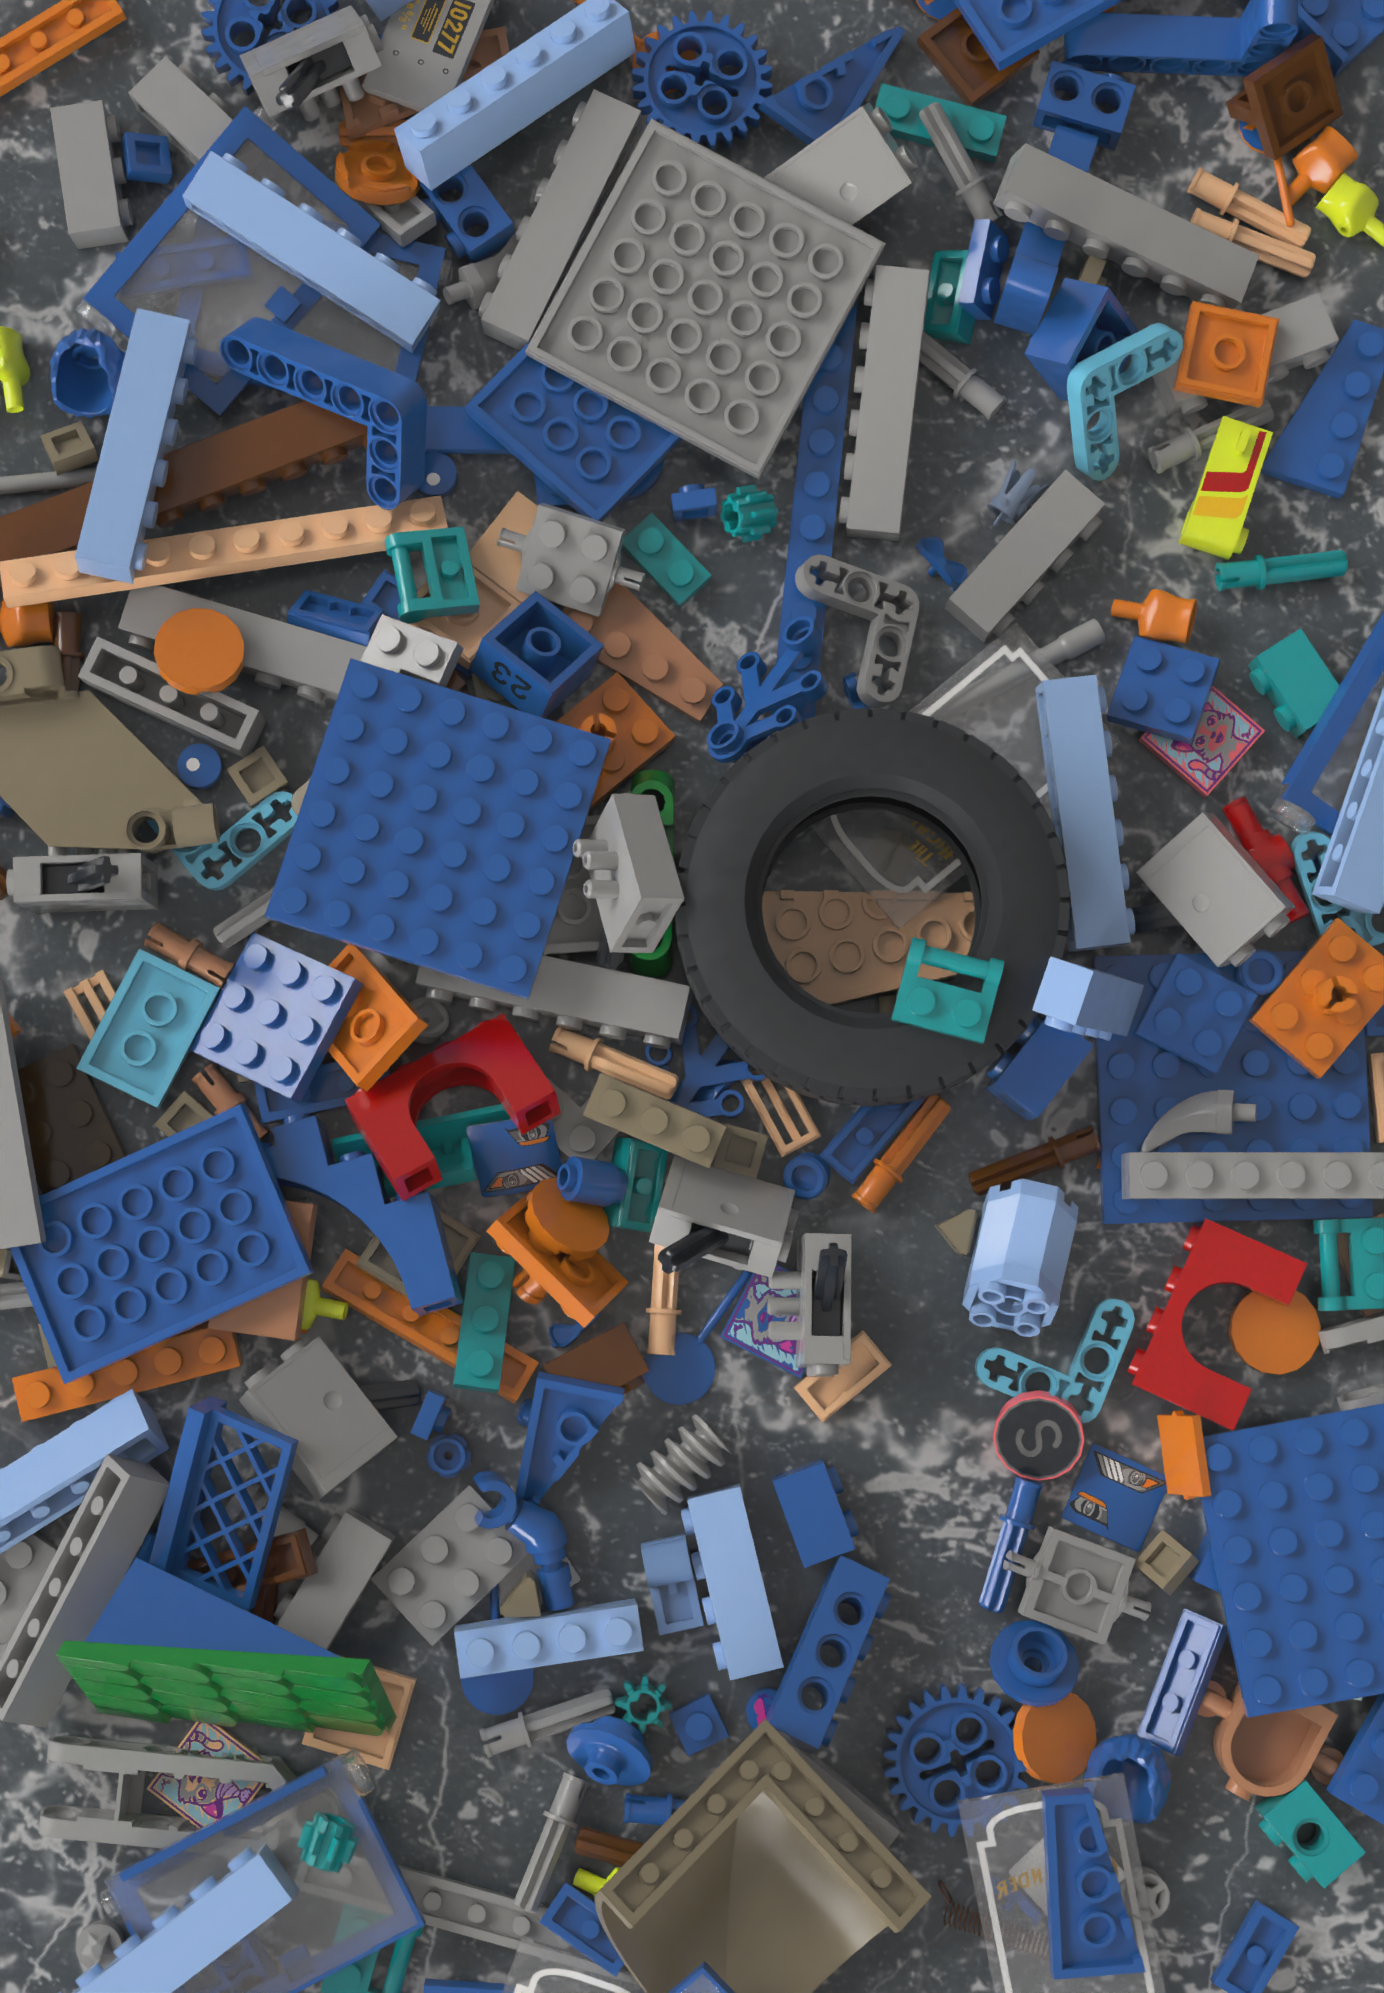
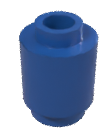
M572 1156L559 1168L557 1187L561 1190V1195L566 1201L608 1207L611 1204H618L622 1201L627 1188V1176L625 1171L619 1169L614 1163Z

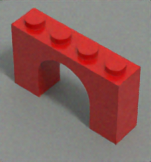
M504 1013L491 1020H484L478 1023L471 1031L453 1041L441 1043L433 1052L422 1058L401 1065L394 1073L376 1082L367 1092L359 1088L354 1095L345 1099L354 1124L402 1202L443 1180L434 1155L417 1130V1121L421 1110L439 1092L461 1085L477 1086L491 1092L501 1102L522 1135L561 1114L556 1091Z
M1205 1218L1202 1227L1192 1225L1182 1249L1190 1252L1183 1269L1174 1265L1164 1287L1165 1291L1172 1293L1165 1310L1156 1306L1145 1330L1153 1334L1146 1351L1137 1348L1127 1372L1135 1376L1132 1385L1234 1431L1252 1389L1209 1370L1193 1358L1184 1343L1182 1335V1318L1185 1308L1200 1291L1218 1284L1238 1285L1287 1307L1293 1298L1308 1263Z

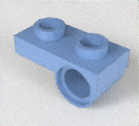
M685 1534L641 1543L642 1558L659 1635L704 1626Z

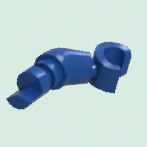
M492 1471L477 1473L473 1479L482 1492L494 1490L501 1493L500 1501L495 1508L489 1511L478 1510L474 1517L477 1525L486 1529L505 1525V1529L525 1545L526 1552L533 1556L534 1564L541 1566L536 1573L546 1610H561L574 1605L569 1583L572 1581L569 1563L562 1561L566 1557L565 1545L568 1543V1538L561 1520L554 1512L523 1499L516 1502L513 1490L507 1480L500 1474Z

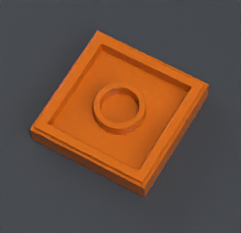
M1192 301L1173 390L1260 408L1264 400L1279 318Z

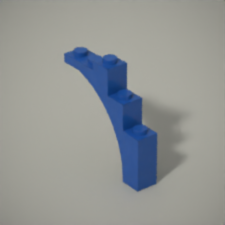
M309 1113L295 1114L285 1118L283 1125L272 1128L276 1145L272 1146L271 1143L261 1144L278 1185L294 1187L322 1196L360 1218L379 1238L392 1257L402 1278L411 1309L415 1313L422 1316L463 1303L438 1203L429 1192L422 1193L421 1191L403 1202L399 1195H396V1201L391 1203L384 1187L383 1169L372 1153L366 1155L365 1151H355L339 1158L340 1163L335 1164L326 1125L316 1115L310 1116Z

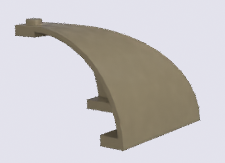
M764 1719L596 1893L595 1908L611 1944L645 1993H668L704 1961L735 1993H812L846 1960L887 1926L894 1933L900 1932L932 1896L780 1733Z

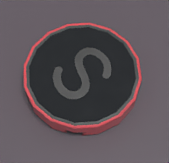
M1037 1390L1021 1393L1005 1403L995 1422L993 1440L996 1454L1006 1468L1020 1477L1041 1481L1057 1478L1072 1469L1081 1457L1084 1444V1429L1080 1415L1070 1402L1064 1398L1060 1399L1057 1396H1052L1050 1392Z

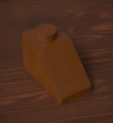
M625 1321L543 1365L549 1374L625 1388L624 1394L644 1384L645 1380L642 1375L650 1370Z

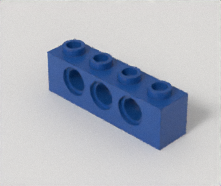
M842 1555L832 1563L766 1716V1720L790 1745L809 1754L819 1750L820 1745L828 1747L838 1725V1721L832 1719L838 1702L846 1704L856 1682V1678L850 1676L856 1659L863 1662L874 1639V1636L868 1634L874 1617L879 1620L882 1618L891 1598V1594L885 1592L890 1578ZM847 1603L855 1608L858 1615L856 1625H847L841 1621L837 1611L839 1604ZM822 1645L833 1646L840 1655L838 1667H828L822 1662L820 1658V1648ZM812 1687L821 1694L822 1706L820 1710H810L804 1705L801 1698L803 1688Z

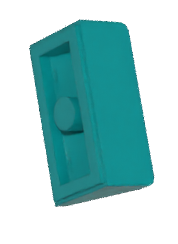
M968 250L934 251L924 332L932 338L960 344L971 343L975 319L958 304Z
M617 1137L615 1139L611 1163L616 1164L619 1169L625 1171L627 1188L620 1203L604 1207L609 1226L648 1233L652 1232L662 1196L669 1151L638 1139Z

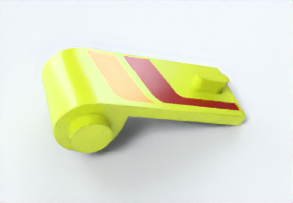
M1222 416L1196 497L1189 508L1182 526L1178 544L1226 560L1230 559L1232 553L1241 554L1249 534V529L1243 528V524L1273 432Z

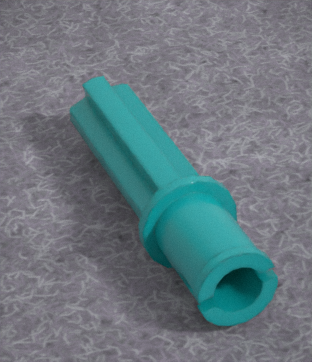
M1342 550L1263 558L1262 555L1258 554L1253 557V560L1227 563L1217 562L1215 564V571L1220 572V574H1214L1215 583L1218 591L1255 586L1257 590H1263L1265 585L1339 577L1346 574L1348 560L1346 552Z

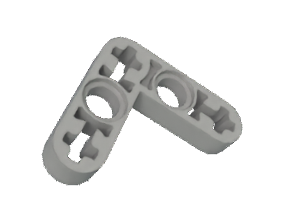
M818 554L811 556L796 571L795 583L802 595L809 599L871 621L857 681V693L865 705L871 708L885 707L894 701L902 690L919 613L918 597L910 587L826 555ZM814 569L819 570V578L825 580L821 585H817L815 583L816 577L810 574ZM838 577L841 578L838 584L833 582ZM855 581L863 585L867 592L865 602H857L852 599L848 592L849 582ZM895 598L899 600V607L904 610L899 615L895 613V605L890 603ZM877 600L882 601V602H881L879 605H877L876 607L874 606V604L877 602ZM880 636H889L896 642L897 654L895 657L887 656L880 650ZM883 668H887L888 670L882 674L881 687L887 689V691L880 695L877 693L878 686L872 684V682L880 677Z

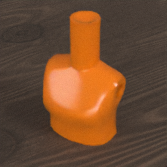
M1326 126L1314 141L1305 146L1292 159L1298 176L1288 186L1291 206L1310 188L1326 194L1344 171L1358 159V154L1353 146L1334 128Z
M1152 589L1143 603L1114 599L1111 616L1138 621L1141 638L1152 641H1173L1187 645L1192 634L1198 604L1197 599L1180 598L1164 590Z
M2 601L0 633L8 648H21L44 642L54 643L55 611L53 601L6 608L5 601Z

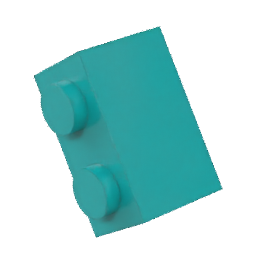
M1301 628L1256 656L1248 665L1252 671L1249 673V677L1253 686L1261 695H1268L1276 707L1273 712L1277 722L1286 732L1292 731L1296 738L1316 726L1339 688V684Z

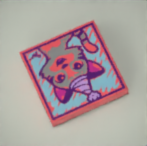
M1213 686L1192 745L1147 732L1138 741L1202 797L1206 798L1265 730Z

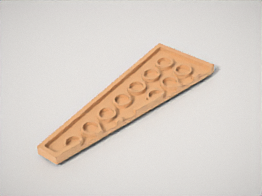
M781 890L764 891L762 897L763 923L769 944L777 960L786 973L802 989L818 1000L832 1006L899 990L913 937L926 940L927 946L967 956L974 933L975 909L972 892L936 893V891H928L924 893L923 891H909L908 893H898L895 891L839 892V890H824V892ZM922 963L918 972V977L933 981L957 975L956 972Z

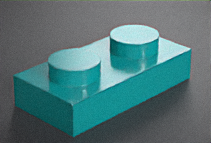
M652 512L624 537L621 548L679 608L712 579V575Z

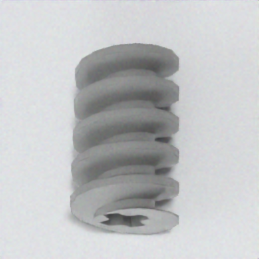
M696 1414L692 1416L696 1429L695 1432L683 1426L678 1428L682 1440L681 1444L669 1438L664 1440L668 1451L667 1456L655 1450L650 1452L655 1465L653 1468L642 1462L636 1464L641 1478L639 1480L633 1478V1480L654 1506L664 1515L670 1512L666 1497L681 1503L684 1497L680 1485L692 1491L696 1490L698 1486L694 1473L706 1479L710 1478L712 1474L707 1462L710 1461L722 1467L725 1465V1460L721 1450L724 1449L731 1453L705 1420Z

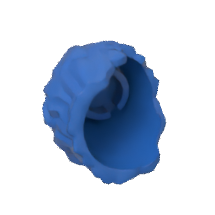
M80 328L78 331L73 330L58 342L53 357L50 360L51 391L54 404L58 405L59 409L67 414H73L76 417L85 416L87 418L111 414L125 352L119 349L117 343L108 334L105 335L96 328H91L90 330Z
M1127 1734L1106 1739L1092 1750L1087 1763V1771L1084 1774V1787H1088L1092 1797L1101 1801L1106 1806L1110 1817H1121L1122 1821L1128 1820L1133 1823L1149 1824L1157 1819L1161 1809L1166 1804L1172 1774L1158 1746L1144 1737L1140 1738L1137 1734Z

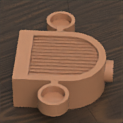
M1210 1678L1198 1714L1204 1717L1220 1716L1214 1729L1213 1748L1219 1765L1230 1777L1225 1786L1227 1790L1250 1802L1253 1794L1268 1797L1278 1796L1297 1787L1304 1780L1308 1772L1318 1782L1329 1785L1344 1758L1343 1754L1334 1747L1323 1745L1338 1717L1337 1713L1322 1704L1248 1718L1245 1714L1239 1681L1228 1700L1223 1687Z

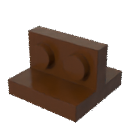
M1312 33L1243 78L1245 89L1226 101L1231 118L1257 127L1264 155L1273 160H1277L1343 115L1323 37Z

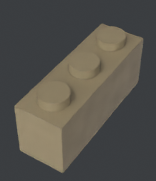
M600 1073L583 1113L585 1117L707 1168H711L728 1128L726 1124L604 1073Z

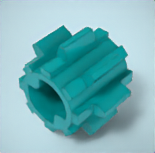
M756 484L737 487L736 493L728 494V499L723 500L721 503L722 513H720V518L723 520L724 530L726 533H732V537L741 536L743 542L762 539V534L770 533L771 528L776 527V517L779 513L778 507H776L774 502L775 498L772 494H767L766 490L757 491Z
M647 1673L643 1674L642 1682L636 1685L626 1679L624 1681V1688L628 1696L624 1695V1697H619L615 1700L616 1706L626 1709V1714L622 1720L630 1724L632 1721L639 1724L641 1734H644L646 1725L652 1722L654 1725L662 1728L664 1721L660 1716V1711L664 1712V1710L672 1709V1702L661 1698V1694L666 1688V1683L661 1682L655 1686L649 1684ZM642 1693L651 1695L657 1705L649 1706L648 1713L645 1714L638 1713L631 1705V1702L639 1700V1696Z
M316 1812L313 1821L307 1820L306 1824H304L297 1844L298 1847L303 1848L300 1856L301 1861H305L307 1865L323 1871L340 1872L343 1863L349 1864L350 1860H352L359 1837L353 1836L356 1828L355 1823H351L348 1819L333 1813Z

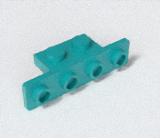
M502 1104L417 1121V1130L434 1155L443 1179L423 1191L476 1180L475 1164L466 1127L510 1120L511 1118ZM361 1133L338 1137L332 1140V1149L337 1163H340L339 1158L347 1153L355 1151H365L366 1155L372 1153ZM383 1171L387 1197H396L398 1193Z

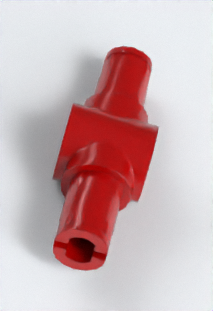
M1246 796L1236 799L1223 807L1222 811L1239 839L1240 844L1295 906L1286 915L1290 919L1287 925L1308 915L1310 911L1291 880L1294 877L1292 870L1295 869L1296 865L1293 854L1283 837L1278 833L1272 835L1269 829H1263Z

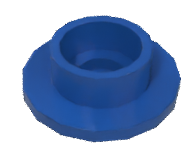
M1034 1620L1014 1622L1000 1631L991 1646L989 1664L993 1678L1004 1693L1019 1703L1035 1707L1054 1705L1068 1697L1078 1680L1079 1661L1075 1648L1063 1633L1048 1624ZM1026 1666H1032L1036 1669V1671H1033Z
M601 1716L596 1718L593 1723L579 1724L572 1728L566 1740L568 1752L574 1761L585 1769L589 1777L601 1784L636 1786L645 1783L654 1768L652 1757L644 1747V1737L633 1725L622 1719Z

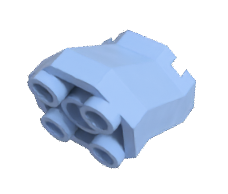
M1022 1178L1011 1181V1188L1008 1190L1000 1191V1185L989 1188L982 1207L980 1225L962 1303L970 1312L969 1320L974 1325L980 1327L993 1326L1011 1330L1024 1337L1037 1336L1040 1333L1041 1327L1051 1325L1059 1307L1061 1288L1079 1209L1073 1201H1071L1070 1206L1064 1201L1065 1193L1058 1186Z

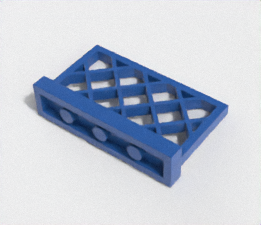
M210 1396L188 1408L149 1564L249 1611L256 1605L299 1440L226 1409L228 1402ZM224 1424L236 1430L243 1447L231 1453L228 1452L221 1437ZM263 1442L282 1449L278 1466L271 1470H268L257 1445ZM246 1451L258 1476L243 1483L232 1458ZM221 1464L231 1483L232 1489L218 1495L210 1476L212 1468ZM261 1481L269 1500L267 1508L257 1512L246 1487ZM235 1493L247 1518L232 1524L221 1499ZM210 1505L222 1530L208 1536L199 1518L202 1509ZM247 1523H250L258 1539L256 1550L249 1553L246 1552L235 1530ZM222 1535H225L236 1558L224 1565L221 1564L211 1543L212 1540ZM200 1547L211 1571L205 1574L187 1567L191 1550ZM239 1564L247 1580L245 1592L232 1587L225 1570Z

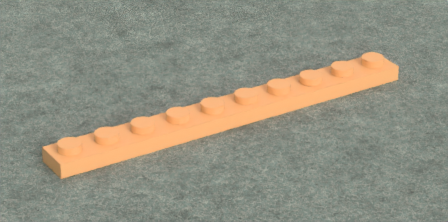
M440 495L403 501L395 509L391 510L382 509L378 505L147 539L143 540V543L148 544L146 564L143 571L136 569L133 584L80 573L75 559L76 550L0 562L3 598L6 608L374 553L386 551L384 540L390 534L448 528Z

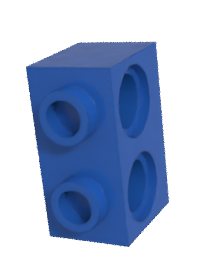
M1052 60L1032 126L1055 133L1057 124L1065 125L1099 136L1097 146L1115 151L1136 85L1127 83L1123 77L1116 74L1106 73L1100 75L1087 71L1076 62L1063 61L1060 63ZM1058 90L1068 91L1074 99L1070 101L1060 100L1054 92ZM1101 102L1108 103L1113 106L1115 112L1103 113L1097 108L1096 104Z
M471 164L432 191L420 182L424 198L421 201L434 211L436 222L440 221L449 233L444 238L458 259L465 256L470 264L485 260L503 248L512 235L515 234L513 222ZM450 190H457L463 193L461 198L455 202H446L441 199L443 194ZM475 224H481L488 228L486 233L479 237H472L466 233L468 228Z

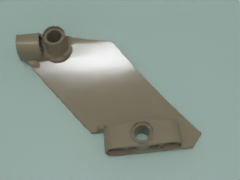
M35 646L0 651V667H4L7 670V679L0 686V797L49 847L130 849L155 854L167 849L220 842L219 819L214 802L203 804L89 690L65 691L60 647ZM155 820L159 826L157 838L149 843H141L138 838L140 825L145 821Z

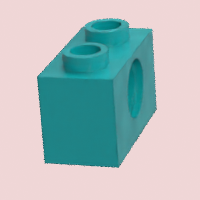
M1305 1779L1293 1790L1278 1796H1267L1255 1806L1256 1810L1264 1818L1258 1826L1276 1847L1282 1842L1285 1843L1294 1854L1288 1862L1306 1883L1314 1878L1325 1889L1366 1853ZM1308 1822L1315 1823L1316 1833L1314 1837L1306 1843H1299L1297 1841V1831L1300 1826Z

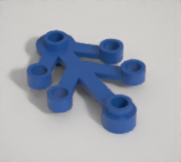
M801 616L792 620L785 627L782 638L787 644L788 649L762 684L761 677L765 674L767 665L757 652H748L738 660L736 668L742 676L745 708L737 719L735 713L741 707L742 699L732 686H723L713 694L711 702L717 710L718 723L708 733L707 744L708 751L715 761L728 763L737 760L744 755L751 742L803 721L802 716L792 705H785L779 708L774 715L756 722L761 714L802 696L808 701H817L827 693L829 685L817 670L808 671L800 679L782 686L801 658L813 656L822 646V632L812 618Z
M690 1005L693 1019L689 1024H686L681 1045L686 1077L677 1088L673 1097L666 1100L709 1118L718 1116L737 1118L745 1110V1100L735 1090H726L715 1100L691 1101L702 1087L748 1079L754 1082H762L767 1077L763 1074H751L749 1071L750 1065L745 1061L717 1066L730 1048L718 1033L701 1055L696 1028L699 1023V1014L695 1007ZM647 1045L645 1056L649 1063L671 1072L669 1063L673 1059L672 1047L670 1046L667 1049V1055L663 1060L655 1061L651 1056L655 1047ZM730 1096L738 1098L740 1102L738 1109L733 1112H728L723 1108L725 1099Z

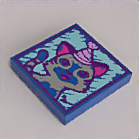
M777 1264L774 1271H788ZM752 1272L720 1337L801 1378L805 1368H796V1340H770L768 1338V1323L770 1321L796 1322V1316L769 1315L767 1313V1299L769 1297H796L797 1290L770 1289L767 1276Z

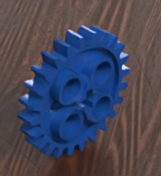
M207 0L214 11H204L201 13L203 21L211 25V27L201 30L205 41L214 42L206 48L209 58H219L214 65L217 72L222 74L230 70L227 77L229 85L233 87L243 80V91L245 95L249 96L253 92L254 87L239 55L332 14V12L339 8L338 0H286L282 8H280V0H270L268 4L260 7L251 4V0ZM306 9L312 12V16L306 23L296 24L290 21L295 11ZM278 15L281 29L273 28L268 37L264 27H273ZM248 31L255 34L253 42L248 46L240 47L234 44L235 37L241 32Z
M709 10L705 15L704 21L698 22L694 11L689 12V23L682 24L676 15L672 16L673 29L669 31L659 24L657 26L659 40L646 37L644 39L645 49L648 53L637 52L636 64L640 67L632 69V81L638 83L632 89L633 99L641 100L637 104V109L641 110V115L649 114L646 119V127L652 118L698 144L706 143L708 149L713 152L716 149V141L720 140L728 149H731L733 134L746 140L748 136L746 124L756 128L759 127L760 116L757 112H763L758 108L766 99L764 97L772 95V83L767 81L772 77V66L763 65L767 61V50L760 49L755 51L758 46V36L756 34L746 39L743 38L745 34V24L743 22L733 30L729 28V15L727 14L721 19L719 24L713 23V14ZM687 50H693L699 53L700 57L689 61L681 58L680 54ZM727 65H733L739 68L740 72L736 75L728 76L723 74L720 69ZM673 68L675 71L667 72L666 69ZM702 79H707V80H709V81H706V80H705V82L703 83L702 86L696 85V84H700V82L702 81ZM670 89H679L685 95L680 99L672 100L665 97L664 93ZM738 93V96L732 97L730 94ZM711 104H718L724 107L725 111L719 115H711L704 108Z
M962 1682L959 1683L955 1695H950L946 1685L941 1683L939 1689L940 1697L933 1698L927 1689H923L924 1704L919 1706L915 1701L907 1700L908 1707L912 1712L909 1717L895 1713L894 1717L901 1726L900 1731H886V1736L895 1743V1747L883 1748L882 1754L884 1757L894 1760V1763L884 1767L883 1772L886 1777H898L888 1787L891 1795L905 1793L898 1804L901 1811L908 1810L913 1806L916 1807L912 1817L914 1823L918 1824L928 1816L930 1817L929 1828L932 1833H935L943 1822L946 1823L950 1837H954L957 1826L962 1824L968 1835L973 1836L974 1822L980 1821L986 1828L990 1820L989 1816L1004 1810L1002 1805L1005 1802L1011 1805L1020 1804L1012 1791L1014 1788H1028L1027 1782L1018 1776L1019 1772H1025L1028 1769L1024 1766L1023 1761H1018L1014 1751V1725H1008L1015 1716L1011 1708L998 1713L1001 1699L995 1695L985 1703L984 1690L980 1686L977 1687L970 1697L967 1696L966 1686ZM968 1717L978 1720L979 1730L975 1736L969 1739H962L956 1735V1726L959 1721ZM930 1737L938 1741V1750L930 1758H919L914 1754L916 1743L922 1738ZM985 1741H994L992 1747L972 1753L973 1750L980 1747ZM958 1750L961 1755H965L962 1758L964 1766L956 1769L952 1763H949L951 1761L949 1754L951 1751ZM985 1760H993L999 1765L997 1775L989 1781L979 1780L975 1775L976 1768ZM942 1766L925 1779L919 1776L924 1770ZM943 1780H952L958 1785L955 1796L946 1801L937 1799L934 1796L936 1785Z

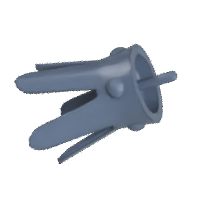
M1014 459L1000 492L987 505L989 510L997 516L993 523L994 527L1001 520L1015 526L1018 520L1027 512L1028 506L1050 487V485L1046 484L1042 487L1040 485H1033L1029 488L1036 476V471L1030 468L1020 478L1019 470L1015 469L1016 461Z

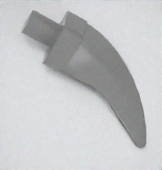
M517 230L497 255L458 268L459 282L443 288L444 298L449 305L466 299L471 309L476 310L480 307L488 291L494 293L500 281L497 278V272L501 261L507 253L513 255L519 242L516 240Z
M1218 1090L1196 1094L1175 1105L1157 1121L1146 1136L1141 1152H1150L1175 1137L1188 1132L1233 1134L1234 1121H1257V1104L1235 1103L1234 1090Z

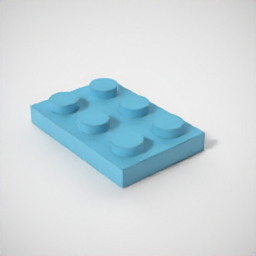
M139 949L85 1050L77 1069L160 1109L221 989Z

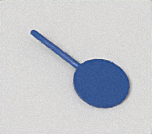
M746 1270L742 1272L697 1337L688 1333H676L675 1355L646 1354L645 1361L650 1370L644 1373V1377L649 1389L656 1397L666 1403L684 1405L700 1399L709 1390L715 1375V1362L710 1349L704 1341L748 1281L752 1272Z
M499 1583L490 1591L491 1620L500 1619ZM533 1668L462 1678L461 1685L467 1700L476 1709L491 1715H503L516 1710L527 1700L533 1687L534 1673Z

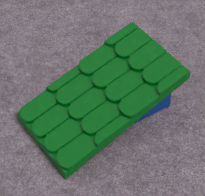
M136 1558L85 1642L65 1640L56 1654V1657L60 1662H63V1666L74 1677L73 1679L91 1703L102 1714L166 1724L169 1723L171 1718L228 1727L235 1726L238 1722L308 1733H313L316 1727L370 1736H380L384 1731L389 1732L397 1719L370 1659L342 1658L139 1558Z

